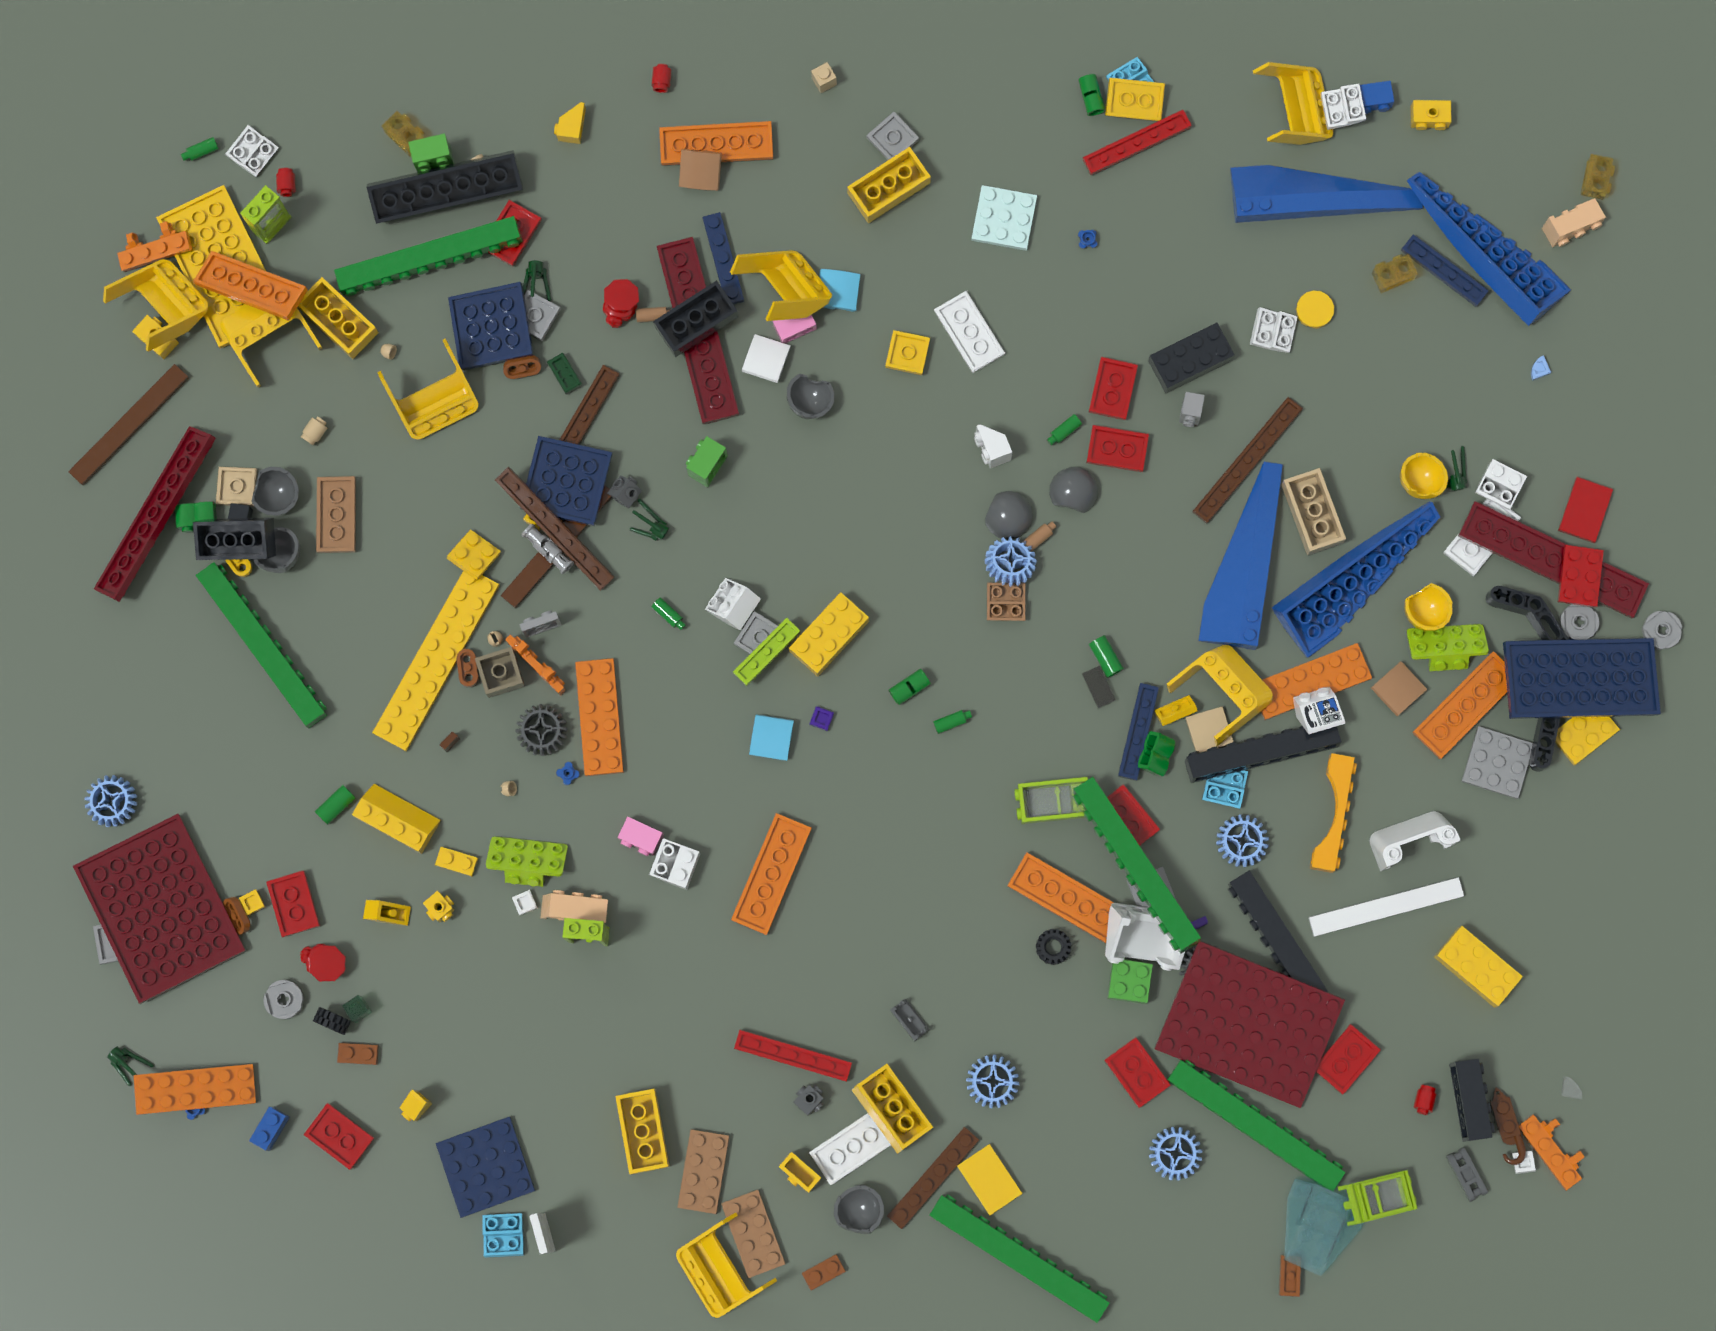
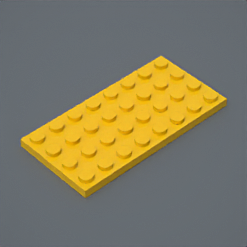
M222 185L156 217L159 225L167 221L172 224L173 230H176L177 233L183 231L189 233L192 250L175 255V258L184 276L208 302V310L204 318L220 349L230 344L221 330L222 320L246 304L197 286L193 280L211 251L266 271L226 187Z

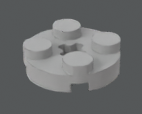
M1571 604L1560 615L1559 625L1568 639L1588 640L1598 630L1599 617L1590 607ZM1577 617L1584 621V624L1580 627H1577V624L1574 623Z
M1657 611L1648 616L1642 626L1643 637L1654 638V648L1657 650L1669 649L1679 642L1682 624L1673 613ZM1659 625L1660 627L1665 626L1667 628L1665 630L1666 635L1658 633Z
M279 980L268 987L269 989L264 995V1006L272 1016L279 1019H290L302 1010L304 996L300 987L295 983ZM283 994L285 997H289L286 1005L279 1003V999H281Z

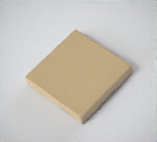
M219 467L216 504L230 506L231 503L255 507L251 500L257 483V468Z
M1223 707L1185 717L1195 751L1203 753L1207 752V749L1211 747L1221 748L1233 742L1232 735L1219 746L1214 741V736L1228 726Z

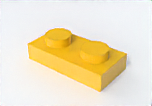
M1188 695L1154 711L1161 725L1164 726L1189 716L1198 710L1194 701Z
M440 847L435 865L473 877L478 858Z

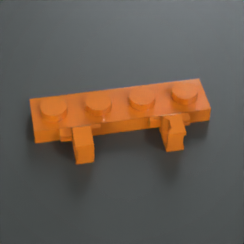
M166 221L160 223L161 232L163 233L160 239L146 244L139 243L136 233L126 234L128 243L126 250L117 253L121 271L126 272L192 250L189 233L187 231L177 233L176 230H173L172 224Z
M511 634L505 639L560 696L566 691L563 687L565 683L558 676H554L556 671L552 667H548L544 662L540 664L536 660L538 656L531 649L527 650L529 645L524 640H521L518 636L514 638Z
M1531 1115L1518 1125L1519 1129L1564 1190L1567 1191L1582 1179L1576 1169L1579 1168L1577 1163L1585 1156L1580 1150L1570 1157L1568 1154L1564 1155L1552 1139L1553 1134L1551 1132L1560 1125L1556 1118L1546 1124L1545 1121L1540 1123L1534 1115Z

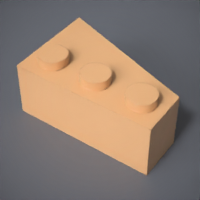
M1594 198L1577 205L1576 208L1570 211H1563L1562 215L1556 218L1554 215L1549 217L1542 230L1552 248L1557 245L1562 247L1570 242L1569 239L1573 237L1576 239L1586 234L1585 231L1589 229L1596 230L1601 227L1606 216Z
M553 890V893L543 895L540 919L554 918L564 921V918L604 921L606 923L608 900L602 899V895H591V898L583 897V893L572 892V895H564L565 891Z

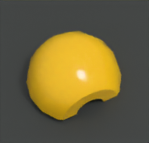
M1416 453L1408 457L1403 463L1400 471V481L1407 494L1412 497L1431 499L1439 496L1446 489L1448 475L1445 466L1438 458L1428 453Z
M1430 583L1416 594L1405 599L1404 612L1408 621L1415 628L1423 631H1436L1443 628L1450 621L1453 602L1449 594L1442 587Z

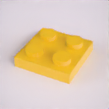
M893 330L885 368L922 375L930 338Z
M470 529L447 555V559L475 580H478L499 557L501 551Z

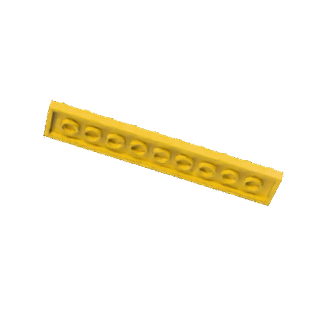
M462 572L372 732L374 735L407 752L456 665L458 652L466 647L500 586L498 583L483 575L478 580H475L466 572Z

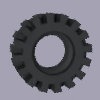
M1058 929L1046 930L1037 940L1036 952L1044 963L1058 965L1069 956L1071 942L1066 933ZM1055 939L1060 942L1061 950L1059 953L1050 954L1046 950V944L1049 940Z
M321 1007L318 1008L313 1019L315 1023L342 1035L346 1034L351 1023L350 1020Z

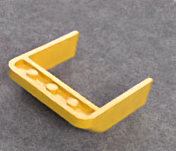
M1268 62L1252 70L1253 74L1277 77L1282 89L1290 131L1282 130L1268 137V142L1302 145L1324 141L1333 136V129L1327 130L1320 95L1321 92L1325 91L1321 74L1316 68Z
M793 250L740 254L736 256L730 270L731 275L762 273L781 296L783 301H773L766 316L767 322L807 318L829 304L832 298L830 290L805 258Z
M166 259L150 264L104 287L103 302L105 304L130 291L137 290L169 324L147 335L146 350L148 352L189 332L208 310V302L178 268Z
M245 305L222 320V332L258 388L261 384L243 358L242 351L293 319L301 320L318 349H323L298 308L289 321L249 305Z
M446 338L442 341L456 366L455 373L401 400L394 397L382 372H377L402 422L413 439H422L474 413L478 408V401Z
M1221 645L1204 653L1167 683L1168 692L1172 693L1203 668L1241 710L1239 717L1214 736L1217 746L1266 708L1273 700L1271 689L1230 645Z
M737 1213L720 1221L679 1248L676 1252L679 1264L706 1309L715 1318L723 1316L777 1282V1279L774 1278L755 1291H749L715 1235L716 1230L737 1217Z

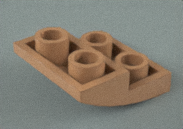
M682 149L679 187L718 191L722 153Z
M987 583V620L1025 621V583H1020L1019 586L1013 583L1011 587L1009 583H1005L1003 586L1001 583Z
M1401 661L1371 687L1396 716L1401 714L1427 690Z

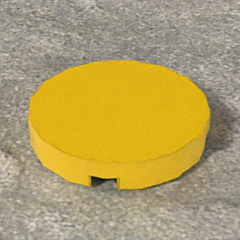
M1313 290L1306 292L1300 297L1296 307V314L1303 325L1317 329L1324 327L1330 322L1334 314V305L1327 294Z

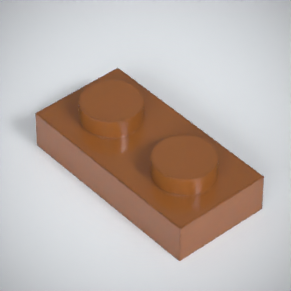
M339 1043L337 1063L377 1065L379 1045Z
M837 1254L804 1271L802 1275L810 1290H813L846 1271Z
M1280 1255L1279 1296L1300 1297L1301 1256Z

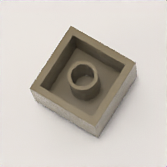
M512 647L475 658L488 698L525 687L516 654Z

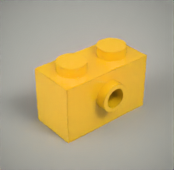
M1413 100L1411 104V128H1416L1417 130H1426L1427 128L1445 130L1449 128L1451 124V100Z
M146 315L132 332L146 344L147 335L162 328L163 323L155 316L151 318ZM173 339L153 349V351L162 359H165L179 342Z
M793 1152L779 1166L780 1169L789 1175L788 1181L795 1187L799 1184L808 1193L821 1180V1177Z

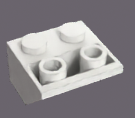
M977 425L974 440L977 447L982 448L981 457L984 464H988L991 469L1011 461L1012 450L1005 434L983 425Z
M1492 459L1475 493L1510 510L1527 476Z
M725 578L714 596L710 599L705 610L729 626L741 630L761 598L749 588Z
M663 838L649 875L687 890L699 860L700 852Z

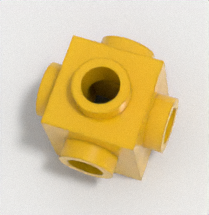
M436 891L423 902L428 909L426 914L432 921L436 919L438 922L442 920L446 922L453 916L452 912L455 909L452 905L454 903L448 895L444 897L439 891Z

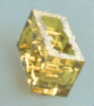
M396 111L381 127L410 157L408 137L415 136V140L424 138L423 135L425 133L418 126L414 127L411 124V119L405 113L401 115ZM396 124H403L400 129H394Z
M1594 154L1590 155L1587 160L1581 195L1603 200L1606 194L1610 193L1612 183H1609L1610 176H1613L1615 165H1612L1613 158ZM1596 166H1602L1605 171H1599ZM1593 183H1598L1601 189H1596Z
M1400 254L1392 258L1393 261L1388 263L1383 261L1375 265L1372 275L1380 293L1416 279L1418 273L1409 254L1405 256ZM1398 266H1405L1407 268V271H1400ZM1381 273H1388L1390 278L1384 279Z

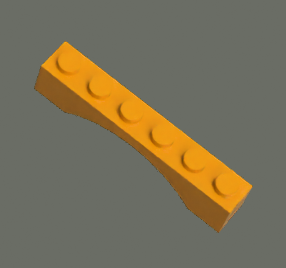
M1334 753L1329 755L1326 776L1334 792L1335 816L1327 836L1313 849L1310 869L1329 873L1339 869L1340 858L1338 857V851L1342 850L1344 839L1341 838V833L1345 831L1347 820L1344 819V816L1350 807V801L1347 798L1348 793H1352L1353 790L1351 775H1355L1357 763H1354L1355 757Z

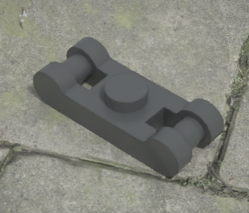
M1463 1147L1458 1150L1459 1152L1451 1153L1446 1158L1457 1176L1469 1202L1476 1200L1475 1197L1488 1194V1191L1470 1156ZM1463 1159L1465 1164L1459 1167L1457 1161ZM1475 1182L1477 1188L1471 1190L1469 1185Z

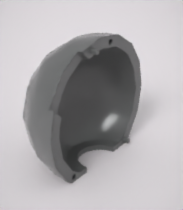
M798 374L791 379L787 387V402L790 409L801 418H820L831 409L834 403V390L830 382L823 380L812 381L807 375Z
M281 467L261 469L252 496V504L266 515L278 516L287 513L294 507L298 499L299 488L296 479L289 471Z
M1069 467L1061 470L1053 477L1049 495L1054 506L1067 507L1077 512L1086 513L1094 506L1098 498V487L1095 478L1087 470L1079 467Z
M999 492L995 495L985 518V525L998 538L1004 537L1007 540L1010 536L1017 538L1026 533L1031 526L1033 518L1032 507L1028 500L1017 492Z
M277 527L274 528L276 556L268 559H254V562L263 570L273 573H284L296 564L300 556V544L297 536L290 529Z
M856 1185L847 1189L838 1196L834 1204L836 1223L841 1228L851 1232L870 1234L879 1227L883 1219L884 1204L881 1196L868 1186Z

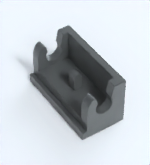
M903 999L898 1005L890 1009L891 1013L914 1042L930 1030L906 999Z

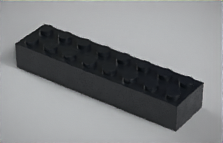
M512 150L369 183L366 188L377 224L523 190L515 153Z

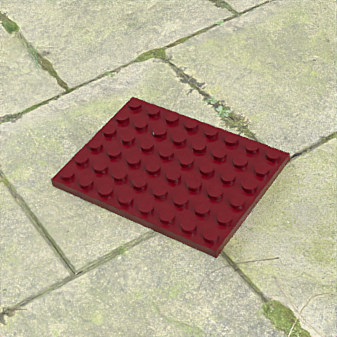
M179 814L73 865L139 1004L246 951Z
M1200 941L1195 947L1154 1049L1183 1061L1188 1060L1197 1067L1301 1108L1345 999Z

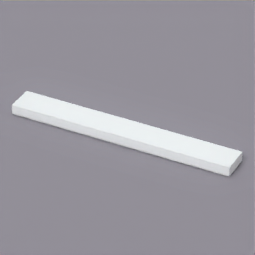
M1458 877L1316 915L1308 919L1313 936L1315 937L1464 897Z

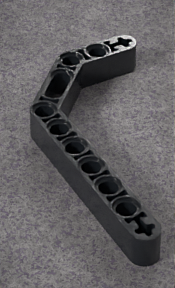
M1495 586L1486 594V602L1490 606L1526 615L1541 640L1554 639L1548 635L1540 619L1547 621L1556 636V640H1569L1540 596L1503 586ZM1512 597L1518 600V605L1512 602ZM1530 602L1536 604L1537 610L1531 608ZM1538 718L1529 759V766L1535 772L1543 771L1551 764L1560 718ZM1544 721H1548L1551 724V729L1545 727ZM1541 739L1547 742V747L1541 745Z

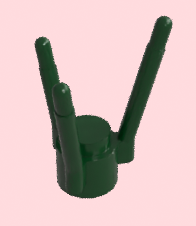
M538 260L528 262L523 292L525 295L530 277V296L534 297L535 281L540 279L542 275L547 300L551 301L546 275L547 269L543 268V262Z
M1461 446V473H1459L1455 451L1451 450L1455 474L1450 476V480L1448 479L1447 488L1451 487L1452 492L1467 488L1464 446Z
M638 499L642 507L656 521L653 523L642 514L633 510L632 513L652 526L649 530L652 534L633 527L630 528V531L650 537L655 541L657 539L662 540L669 530V527L666 526L667 523L662 521L641 499Z
M117 1046L111 1050L107 1058L127 1085L131 1086V1082L120 1068L123 1066L132 1076L137 1075L126 1064L127 1056L149 1067L154 1065L129 1052L125 1047L120 1049Z

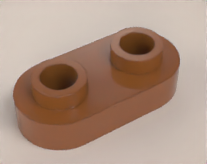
M536 356L507 360L503 365L504 375L509 379L536 375L541 369L540 359Z
M462 649L458 652L456 658L459 681L463 686L469 688L475 686L479 681L478 667L475 660L476 655L470 649ZM466 656H469L470 661L467 663L464 662V658ZM468 675L473 676V679L471 681L466 680V677Z
M236 897L225 899L223 905L237 934L248 932L250 920L240 900Z

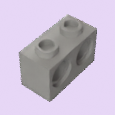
M1185 392L1179 423H1183V426L1186 427L1198 426L1205 395Z

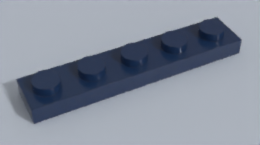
M721 213L703 216L702 219L720 285L733 305L744 302L737 274L731 275L730 273L734 261Z
M1414 234L1401 249L1404 254L1475 307H1477L1489 291Z
M1143 683L1139 685L1118 777L1137 781L1140 770L1138 768V761L1144 750V743L1149 732L1159 687Z

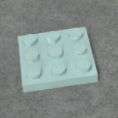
M982 185L971 241L1027 251L1037 195Z

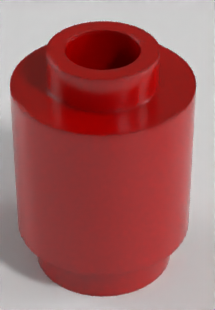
M657 64V66L653 67L651 84L653 91L658 93L668 92L672 71L668 65Z
M280 168L276 174L277 193L281 194L282 197H290L296 192L295 174L291 168Z
M1427 1085L1420 1086V1089L1417 1090L1413 1107L1417 1109V1113L1422 1115L1433 1113L1437 1096L1435 1093L1436 1088Z

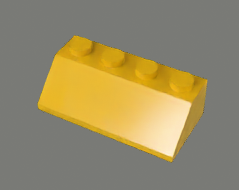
M373 784L362 796L352 813V816L421 854L441 822L440 819L376 784Z

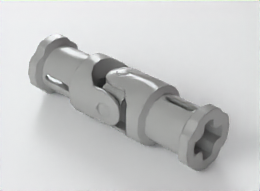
M530 524L523 531L521 536L523 538L526 537L548 562L553 563L560 569L561 574H565L573 566L574 562L572 560L569 561L562 554L563 551L555 546L545 534L542 535L535 528L534 524Z

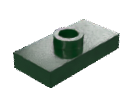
M563 352L547 361L565 394L582 386Z

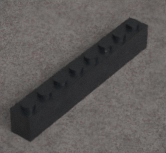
M1300 726L1297 730L1285 729L1281 731V734L1274 735L1269 733L1256 740L1255 738H1248L1244 740V743L1240 744L1232 742L1219 749L1218 747H1211L1207 749V752L1203 753L1199 751L1191 752L1185 759V765L1190 782L1194 783L1338 748L1342 741L1337 726L1308 734L1304 727Z
M1250 870L1228 884L1230 895L1233 898H1237L1240 902L1238 906L1244 915L1247 914L1251 919L1249 921L1254 931L1258 930L1262 936L1260 941L1265 948L1269 947L1272 954L1270 956L1273 961L1281 965L1283 969L1281 973L1328 992Z

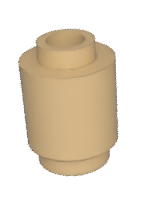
M318 416L316 419L312 417L303 429L301 438L312 445L315 442L318 443L328 429L325 426L326 422Z

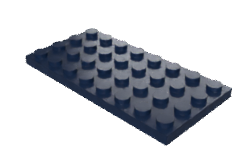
M1654 638L1503 642L1509 719L1655 716L1661 714Z

